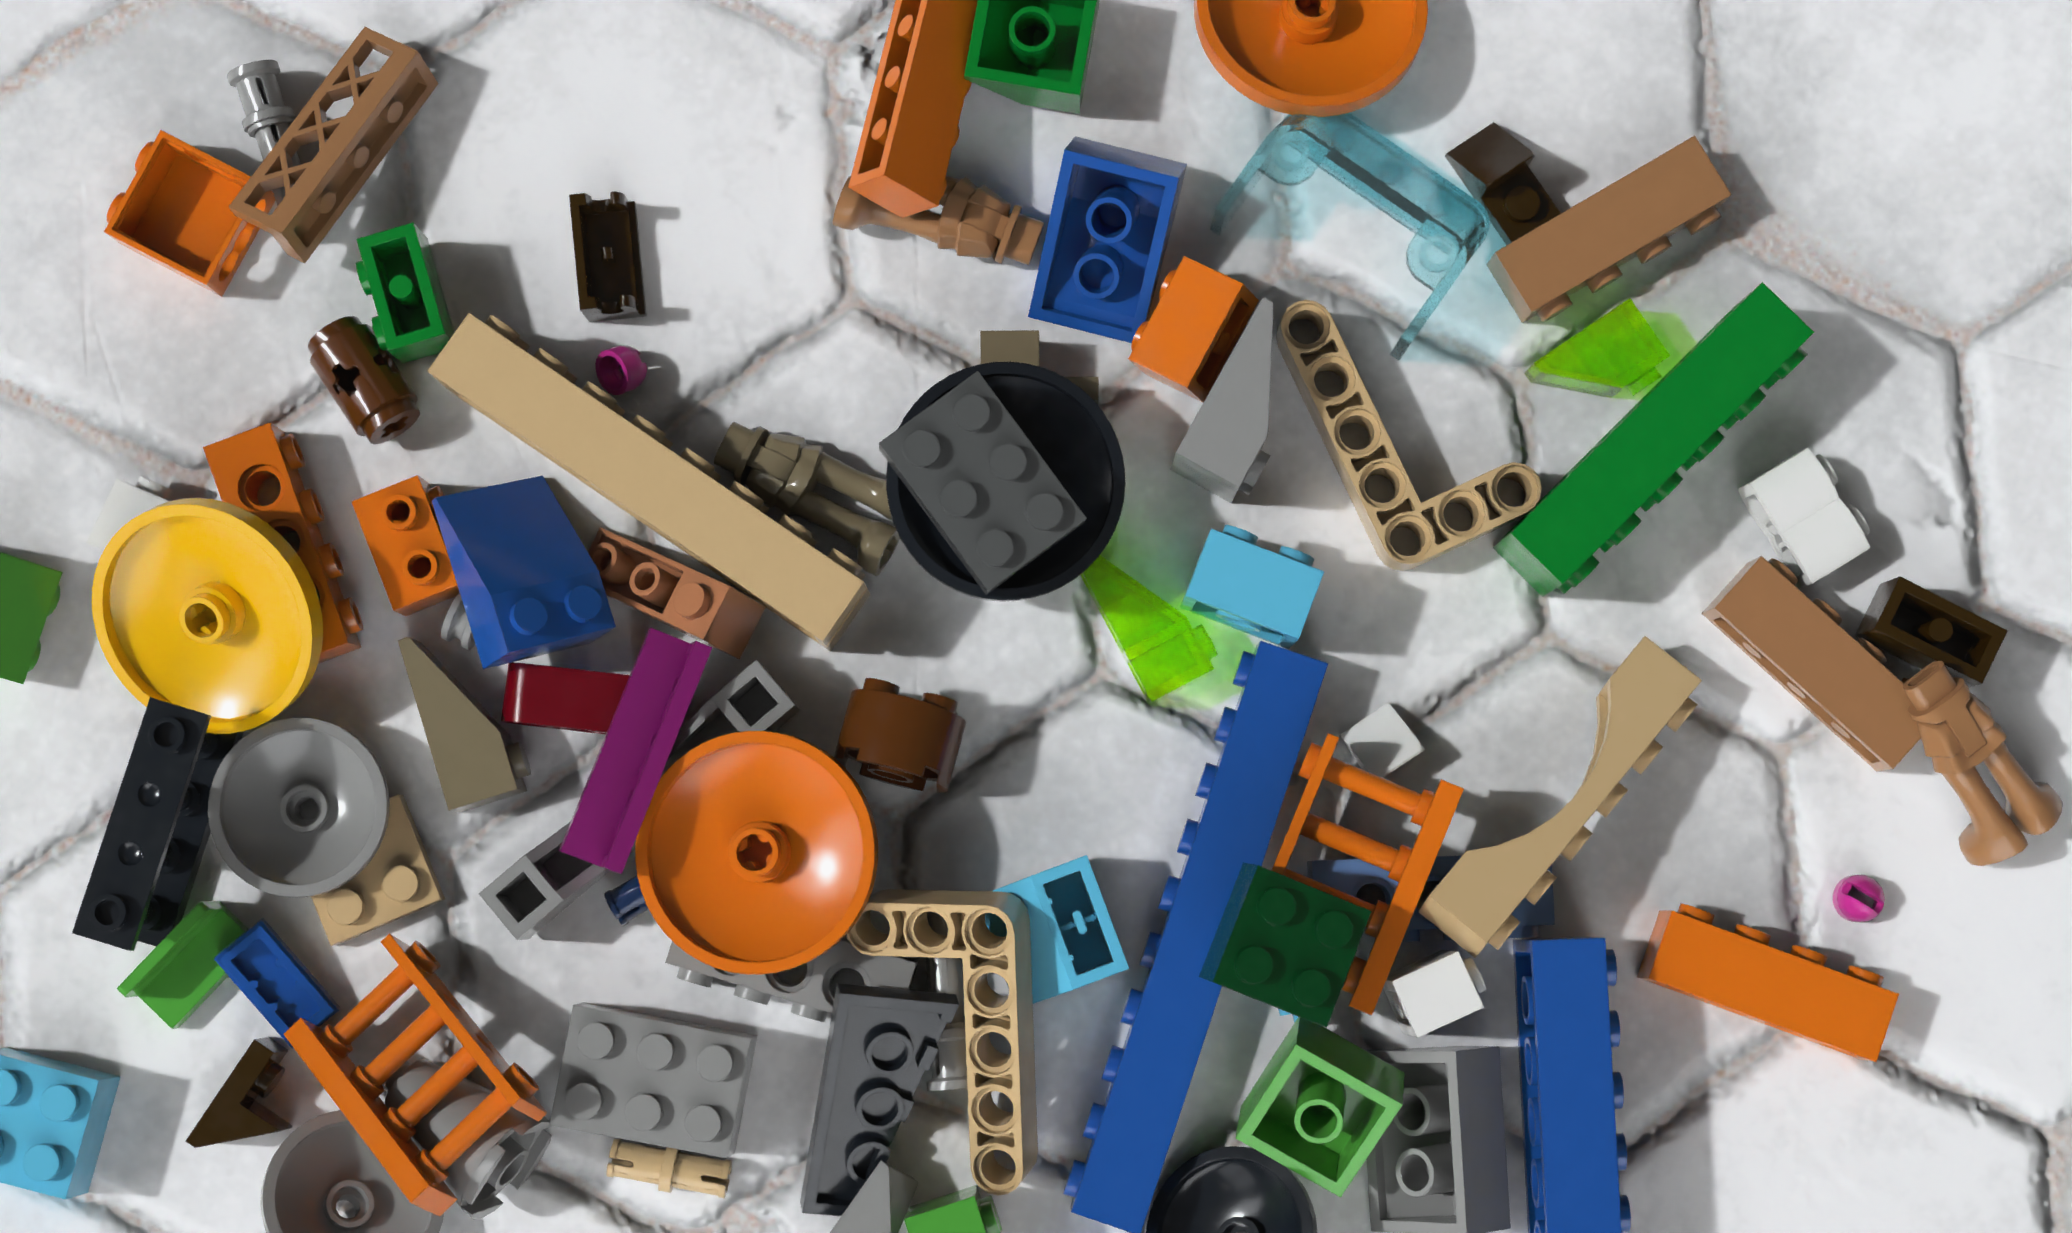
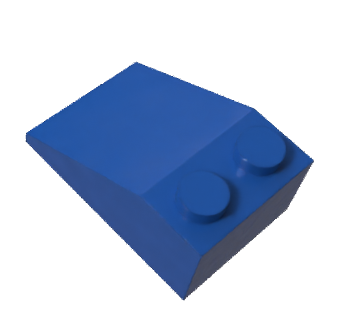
M1075 136L1064 149L1028 317L1132 343L1139 326L1148 320L1187 164Z
M543 475L435 497L432 500L483 669L590 644L616 627L599 570Z

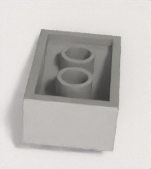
M1262 297L1178 447L1170 469L1232 503L1238 490L1248 495L1251 493L1271 456L1261 450L1268 437L1273 327V302L1265 297Z

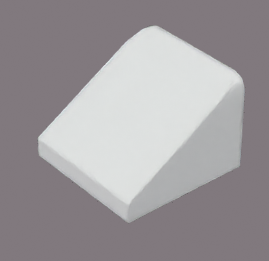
M1389 702L1339 735L1360 767L1382 778L1425 750L1418 738Z

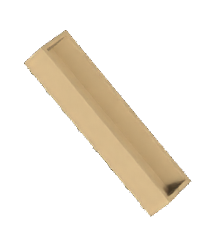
M467 314L427 370L428 373L458 398L830 652L870 596L867 586L862 581L866 574L861 571L863 568L834 548L828 556L815 549L814 547L818 542L812 538L813 534L790 517L783 515L778 523L768 517L766 514L770 509L763 504L764 501L740 483L734 481L730 489L718 483L721 476L714 471L715 467L690 449L685 448L680 456L671 451L670 448L673 446V443L665 437L666 434L638 414L631 423L622 417L626 411L616 404L617 400L593 383L588 381L583 389H580L575 385L578 379L568 371L569 368L541 348L537 350L534 356L529 354L527 350L530 346L519 338L520 335L498 318L490 315L484 323L472 314Z

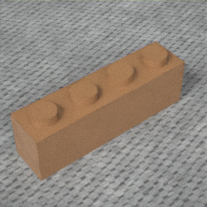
M1694 135L1496 251L1486 265L1522 323L1537 314L1542 322H1546L1573 305L1569 296L1583 287L1588 286L1591 292L1595 293L1620 278L1623 274L1618 267L1637 256L1641 264L1647 263L1672 247L1668 239L1670 236L1684 228H1687L1689 233L1694 235L1722 217L1717 209L1732 194Z
M1762 556L1748 562L1701 614L1876 772L1894 769L1921 739L1917 721L1913 720L1908 712L1912 702L1903 689L1904 683L1909 679L1903 678L1900 681L1884 666L1887 659L1877 647L1863 638H1859L1856 641L1839 626L1842 623V618L1830 605L1818 598L1811 601L1795 586L1798 583L1797 577L1783 563L1773 558L1767 561Z

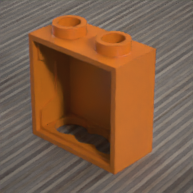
M160 130L155 141L148 142L140 151L135 163V171L137 173L126 193L121 192L111 203L107 212L108 225L104 232L121 245L222 297L260 230L259 227L235 216L229 208V205L251 176ZM267 191L255 208L268 214L276 201L273 191Z

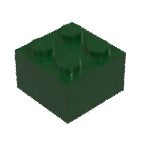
M1243 863L1199 977L1327 1028L1372 911L1259 865Z

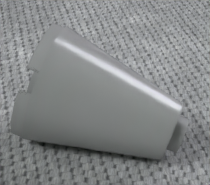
M426 1059L417 1060L412 1064L408 1061L405 1062L385 1083L384 1089L388 1092L385 1098L387 1108L389 1109L392 1106L398 1109L441 1067ZM464 1078L414 1126L417 1133L411 1139L420 1151L426 1149L430 1152L492 1091ZM511 1107L447 1169L449 1176L444 1182L458 1199L456 1201L466 1214L472 1219L483 1218L503 1204L496 1195L506 1185L510 1183L517 1190L538 1165L550 1144L552 1135L545 1130L552 1127L549 1125L550 1120L544 1116L538 1122Z

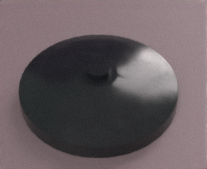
M991 362L979 364L953 373L932 386L913 404L903 418L899 428L978 371L1087 518L1086 521L986 595L887 462L886 491L889 511L895 529L907 551L928 574L942 584L957 592L983 600L1006 602L1033 599L1062 588L1076 579L1091 566L1109 543L1118 524L1124 503L1126 484L1123 455L1118 438L1104 412L1085 391L1069 379L1043 367L1027 363Z

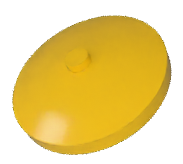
M183 498L155 506L125 524L109 541L99 559L92 586V614L96 634L102 651L116 676L127 690L145 707H147L151 697L211 715V719L206 733L231 734L250 730L270 721L291 706L309 685L319 663L323 642V618L316 588L308 570L292 546L280 533L256 515L238 506L214 499Z

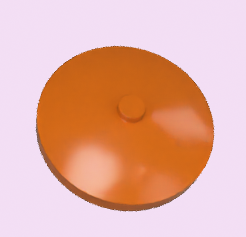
M1194 0V19L1197 34L1208 59L1218 73L1232 87L1250 100L1278 112L1303 117H1328L1350 113L1376 102L1389 93L1407 74L1416 58L1424 37L1428 14L1427 0Z
M770 731L730 733L713 738L691 749L680 757L660 778L636 837L635 861L637 877L642 895L653 918L663 932L687 954L714 968L732 973L756 975L777 973L801 966L823 955L834 947L858 921L868 903L877 874L878 837L871 808L859 784L849 771L825 750L806 740L784 733Z

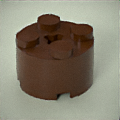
M866 678L863 689H856L851 692L834 758L845 768L848 758L862 763L859 775L883 783L924 791L926 780L936 781L937 793L948 792L966 726L965 719L957 715L958 702L933 693H923L922 700L898 695L900 687L893 683L875 678Z

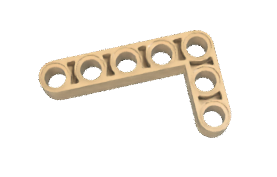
M1310 300L1295 302L1286 309L1277 328L1276 341L1278 348L1376 554L1384 565L1399 571L1413 569L1517 521L1536 506L1541 497L1542 490L1539 476L1529 466L1516 462L1497 467L1421 503L1331 314L1323 305ZM1299 319L1309 320L1318 328L1319 339L1311 344L1299 343L1291 336L1289 324ZM1323 371H1332L1338 374L1343 380L1344 392L1335 397L1321 394L1315 386V375ZM1347 423H1357L1363 426L1368 432L1369 445L1360 450L1350 449L1345 446L1340 438V427ZM1373 475H1381L1389 479L1394 488L1393 499L1385 503L1372 500L1365 490L1366 478ZM1512 479L1520 484L1524 492V501L1521 506H1508L1500 500L1497 493L1499 480ZM1458 503L1468 509L1472 518L1469 530L1455 531L1447 525L1443 515L1447 504ZM1404 527L1412 530L1417 535L1419 550L1416 555L1404 556L1394 550L1390 541L1393 529Z
M904 889L877 891L870 896L858 921L846 934L853 948L862 954L870 956L962 958L970 1168L973 1179L981 1189L994 1195L1008 1194L1015 1190L1037 1162L1038 1156L1031 941L1028 909L1021 899L1014 894L1006 892ZM871 910L878 911L886 917L890 926L889 934L881 933L875 929L870 919ZM928 912L938 913L944 918L948 926V935L937 934L931 929L927 920ZM985 913L996 914L1004 921L1007 929L1006 937L996 936L989 931L985 923ZM995 973L1003 977L1008 984L1009 995L1004 996L994 992L988 985L987 974ZM996 1032L1006 1037L1011 1046V1054L997 1051L990 1042L989 1033ZM992 1091L1002 1092L1008 1096L1013 1104L1014 1111L1007 1112L998 1108L993 1102ZM1001 1150L1008 1153L1014 1160L1016 1169L1010 1170L999 1165L993 1151Z

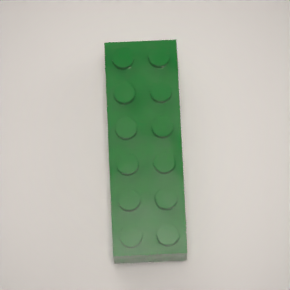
M1763 282L1737 303L1493 549L1542 597L1556 588L1563 594L1572 586L1575 588L1600 563L1593 556L1599 548L1606 553L1613 545L1617 546L1640 524L1642 520L1634 512L1639 507L1646 512L1655 503L1659 504L1683 480L1676 470L1681 466L1687 471L1697 461L1701 462L1725 438L1717 429L1723 426L1728 430L1738 420H1743L1766 397L1759 387L1763 385L1768 390L1779 379L1785 378L1808 355L1800 346L1814 331Z

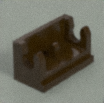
M616 191L611 192L610 199L592 200L591 196L586 193L569 195L580 311L589 322L647 316L635 201H628L625 194Z

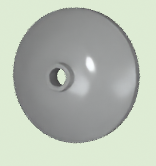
M289 718L274 721L257 728L242 738L228 752L212 782L208 801V818L212 838L217 850L229 868L242 880L270 894L286 897H309L324 894L341 887L356 877L369 864L385 836L389 819L390 800L382 768L373 753L360 739L342 727L326 721L311 718ZM312 798L318 804V813L313 819L307 821L301 815V806L306 800Z
M341 1110L319 1115L293 1131L273 1155L267 1167L261 1189V1215L266 1233H439L444 1213L439 1217L409 1202ZM342 1200L351 1202L356 1210L355 1217L344 1218L340 1216L336 1210V1203Z

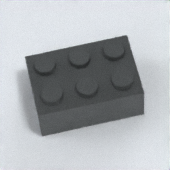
M978 371L879 442V451L986 595L1081 526L1087 519Z

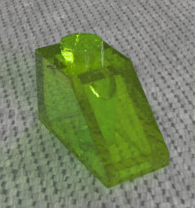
M1629 298L1535 361L1524 374L1531 383L1608 398L1614 397L1627 388L1633 397L1662 377L1657 367L1671 355Z

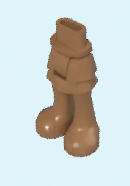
M849 176L841 191L833 217V225L847 230H854L867 224H873L918 235L937 243L938 249H955L957 256L993 257L994 261L1000 264L1007 257L1029 265L1045 223L1021 214L1022 206L1015 204L1012 212L1009 214L1011 204L985 184L977 187L966 177L957 179L946 176L947 187L939 202V205L943 206L941 215L925 210L901 218L849 189L848 186L851 178Z
M1935 661L1904 683L1903 689L1912 702L1908 712L1912 719L1917 721L1925 755L1932 757L1934 771L1944 776L1962 801L1972 820L1958 838L1960 850L1967 862L1976 866H1985L2011 858L2022 852L2028 845L2022 832L2031 835H2041L2049 831L2057 823L2063 807V802L2058 793L2048 783L2033 782L2007 748L2004 742L2007 735L2001 726L1994 721L1990 708L1969 691L1964 679L1952 677L1943 661ZM1981 762H1984L2006 798L2004 810L1975 767Z

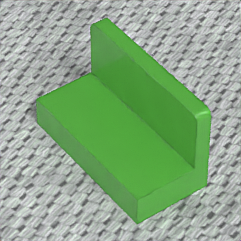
M200 901L118 986L117 990L124 997L138 996L171 1029L180 1028L228 977L214 960V957L248 930V928L220 901Z

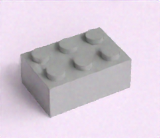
M588 1003L575 1004L572 1008L549 1125L728 1159L736 1150L758 1035Z

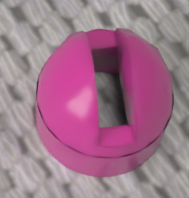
M628 345L616 346L600 352L596 359L595 369L601 386L612 395H621L640 386L646 377L648 369L646 362L642 363L639 357L641 353ZM620 368H622V370H623L624 377L622 376V374H621V372H620V370H619Z
M1866 875L1847 876L1839 881L1833 891V905L1837 913L1851 922L1873 920L1880 914L1884 906L1885 897L1882 887L1876 880ZM1854 887L1874 899L1872 908L1847 895L1850 889Z

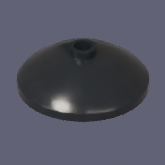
M1230 1146L1200 1153L1189 1159L1172 1173L1159 1190L1153 1202L1147 1221L1146 1233H1317V1222L1313 1204L1305 1187L1289 1168L1255 1149Z

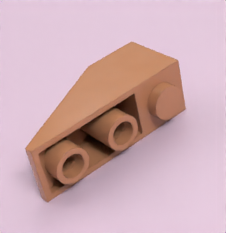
M601 527L588 550L590 557L599 570L607 596L740 660L766 608L765 606L723 582Z

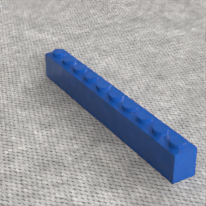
M1263 641L1256 645L1254 654L1243 651L1232 684L1242 687L1235 709L1224 707L1214 740L1224 743L1217 766L1206 762L1195 796L1205 799L1198 822L1191 819L1186 821L1177 852L1187 856L1180 877L1177 878L1169 875L1158 909L1168 913L1161 934L1150 931L1139 965L1149 968L1142 991L1131 988L1120 1022L1130 1025L1123 1048L1112 1045L1101 1078L1111 1082L1105 1103L1101 1105L1093 1102L1082 1137L1091 1139L1092 1143L1085 1163L1074 1159L1063 1194L1073 1197L1070 1208L1074 1214L1130 1233H1141L1222 988L1218 984L1200 978L1199 975L1242 864L1248 863L1262 867L1328 666L1326 662Z

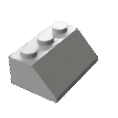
M1447 1046L1367 1050V1052L1405 1072L1403 1105L1367 1158L1371 1231L1392 1233H1488L1510 1229L1499 1046Z

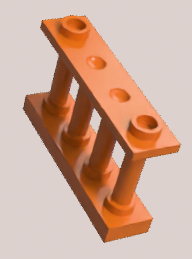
M1328 733L1323 746L1312 742L1305 756L1298 776L1308 779V783L1271 871L1372 911L1366 925L1365 934L1374 937L1375 941L1367 960L1355 956L1342 988L1343 991L1353 994L1348 1004L1349 1007L1371 1016L1464 788L1442 779L1435 793L1424 788L1421 794L1333 758L1339 737ZM1323 779L1411 815L1410 822L1421 826L1413 847L1410 848L1401 844L1400 848L1396 849L1310 813ZM1300 835L1389 871L1388 878L1398 882L1390 904L1378 900L1376 905L1287 869Z
M388 934L381 943L399 965L334 1027L328 1024L322 1029L300 1018L284 1033V1036L409 1202L440 1217L458 1200L444 1182L449 1176L447 1169L511 1107L538 1122L547 1112L533 1096L539 1090L533 1078L518 1064L508 1065L436 975L435 971L441 965L434 955L418 941L409 946L393 935ZM414 984L430 1003V1006L366 1067L362 1065L356 1067L348 1057V1054L353 1050L351 1043ZM446 1024L463 1047L398 1109L392 1106L388 1109L379 1097L384 1092L382 1084ZM479 1065L496 1088L430 1152L426 1149L420 1151L411 1139L417 1133L414 1126Z

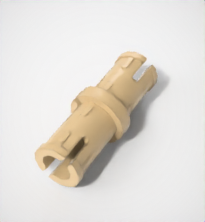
M614 1139L609 1154L612 1162L607 1164L606 1175L612 1178L615 1176L658 1184V1191L671 1193L674 1187L725 1198L730 1181L727 1178L728 1174H731L732 1160H719L682 1153L679 1149L668 1147L660 1149Z

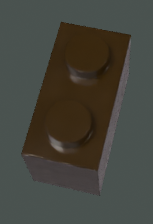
M1899 576L1879 585L1855 636L1869 641L1874 646L1920 669H1923L1932 662L1943 661L1952 677L1964 679L1967 686L1971 687L1983 683L2008 630Z

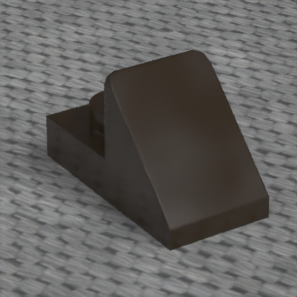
M1493 122L1446 153V159L1506 245L1561 214L1529 168V164L1535 157L1533 152Z
M270 1037L254 1039L186 1139V1142L194 1148L292 1128L293 1126L255 1100L258 1095L266 1098L282 1078L285 1068L280 1065V1062L288 1052V1049Z

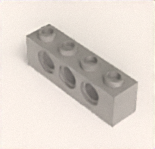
M841 939L823 955L808 962L806 977L800 984L793 986L783 983L778 978L777 973L762 975L739 974L714 968L690 956L673 941L665 962L680 967L677 978L711 988L714 978L737 984L733 994L735 996L768 1005L771 995L793 1001L791 1013L820 1022H825L828 1012L832 1013L835 999L832 981L839 970L852 968L858 971L864 979L865 986L910 990L918 965L917 961L904 957L862 954L853 948L848 940Z

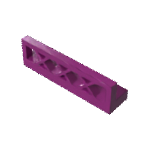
M654 628L648 629L559 849L560 852L614 873L622 874L712 647L698 641L688 643Z

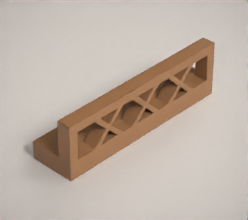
M364 27L229 205L234 215L271 233L287 255L306 263L437 87L438 82L420 53L400 42ZM373 49L389 56L379 71L360 76L359 68ZM353 96L354 105L346 116L327 121L326 112L334 101ZM319 141L320 150L313 160L293 167L292 157L299 147ZM284 187L285 197L271 215L255 208L267 191Z

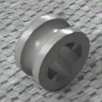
M459 592L444 619L441 638L448 642L458 638L461 641V647L471 650L475 646V641Z

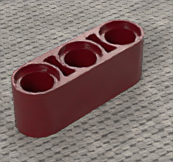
M508 663L501 722L606 735L630 675L526 663Z

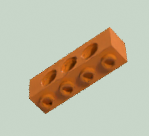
M269 422L203 447L222 502L238 506L256 515L280 533L281 536L289 532H297L299 535L300 548L297 554L308 570L314 586H316L320 595L323 618V642L319 663L360 649L361 645L356 632L363 630L362 619L351 597L344 599L337 578L344 575L343 566L334 545L331 542L324 544L317 523L324 521V513L312 488L305 490L298 469L305 467V461L294 435H285L284 431ZM269 478H278L281 486L278 498L269 505L261 506L257 498L260 485Z

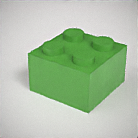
M1298 1017L1241 1105L1236 1139L1341 1198L1402 1107L1405 1072L1329 1029Z

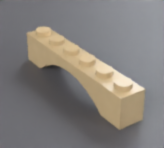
M1644 636L1609 678L1596 697L1597 730L1593 756L1582 785L1573 799L1553 818L1523 836L1496 846L1466 851L1431 892L1418 912L1474 958L1478 956L1487 943L1498 950L1520 924V921L1512 915L1524 898L1535 905L1557 878L1548 870L1560 854L1571 861L1593 834L1584 825L1594 812L1598 811L1606 818L1626 794L1628 789L1619 782L1630 768H1633L1641 775L1661 751L1663 746L1654 740L1661 730L1667 725L1676 732L1698 704L1690 699L1689 696L1702 680Z

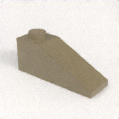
M411 637L398 640L448 811L460 813L526 792L527 789L523 777L531 775V769L522 743L520 741L513 743L510 734L420 641Z

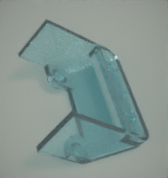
M1351 113L1328 117L1288 114L1265 138L1215 208L1210 230L1220 236L1263 174L1276 183L1286 186L1299 185L1307 181L1318 167L1415 234L1407 247L1406 264L1411 275L1433 292L1390 353L1391 356L1400 361L1487 237L1489 231L1487 211L1476 199Z

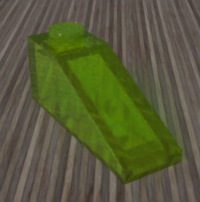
M1101 555L1080 575L1149 706L1213 672L1214 667L1210 659L1218 654L1202 624L1192 628L1187 616Z

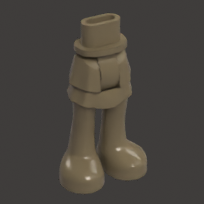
M736 422L730 425L715 455L714 464L733 472L734 481L741 485L746 484L769 508L776 505L786 516H799L846 540L857 550L858 565L866 572L878 576L899 543L900 537L895 527L857 514L814 491L819 482L872 508L892 521L887 500L886 480L871 476L844 464L823 451V446L806 444L804 437L769 434L768 430L761 426L756 431H753Z

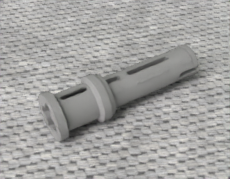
M260 60L243 64L227 74L229 84L237 87L246 115L242 121L244 131L250 137L256 138L263 160L295 119L292 107L285 106L276 78L281 71L278 62L275 60ZM297 151L292 157L293 167L301 164ZM284 187L273 190L277 206L285 197Z
M928 912L927 920L931 929L937 934L948 935V926L944 918L938 913ZM926 957L928 992L956 994L960 1004L952 1022H947L937 1043L939 1050L931 1065L932 1079L927 1082V1091L966 1089L967 1065L962 958Z

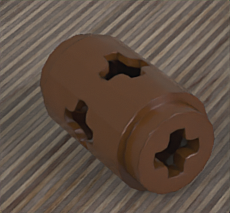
M347 316L326 325L310 339L308 343V349L312 354L310 364L358 435L366 436L371 444H381L404 433L418 420L420 416V411L416 406L418 397L387 350H381L371 326L362 324L358 317Z

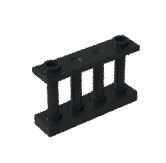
M150 697L72 931L73 934L128 951H134L137 941L157 946L183 919L211 833L208 818V801L214 776L228 752L242 739L244 731L231 734L206 733L211 715Z

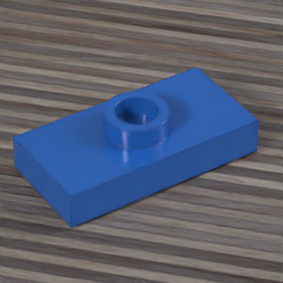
M261 918L214 957L218 965L292 1049L293 1046L284 1036V1033L295 1022L303 1018L319 1027L340 1009L336 1001L264 918Z

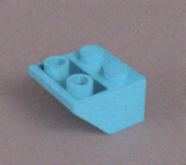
M1087 855L993 890L995 892L1014 894L1022 900L1028 909L1030 918L1033 1004L1129 969ZM985 913V923L989 931L996 936L1006 937L1007 929L1004 921L996 914Z

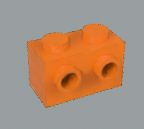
M1184 256L1177 270L1170 271L1165 277L1159 292L1160 301L1150 320L1143 322L1137 329L1132 340V353L1128 359L1144 374L1204 403L1259 300L1243 283Z
M418 475L351 501L393 611L404 616L456 597L459 593L432 504V500L435 497L444 496V493L439 485L431 488L430 484Z

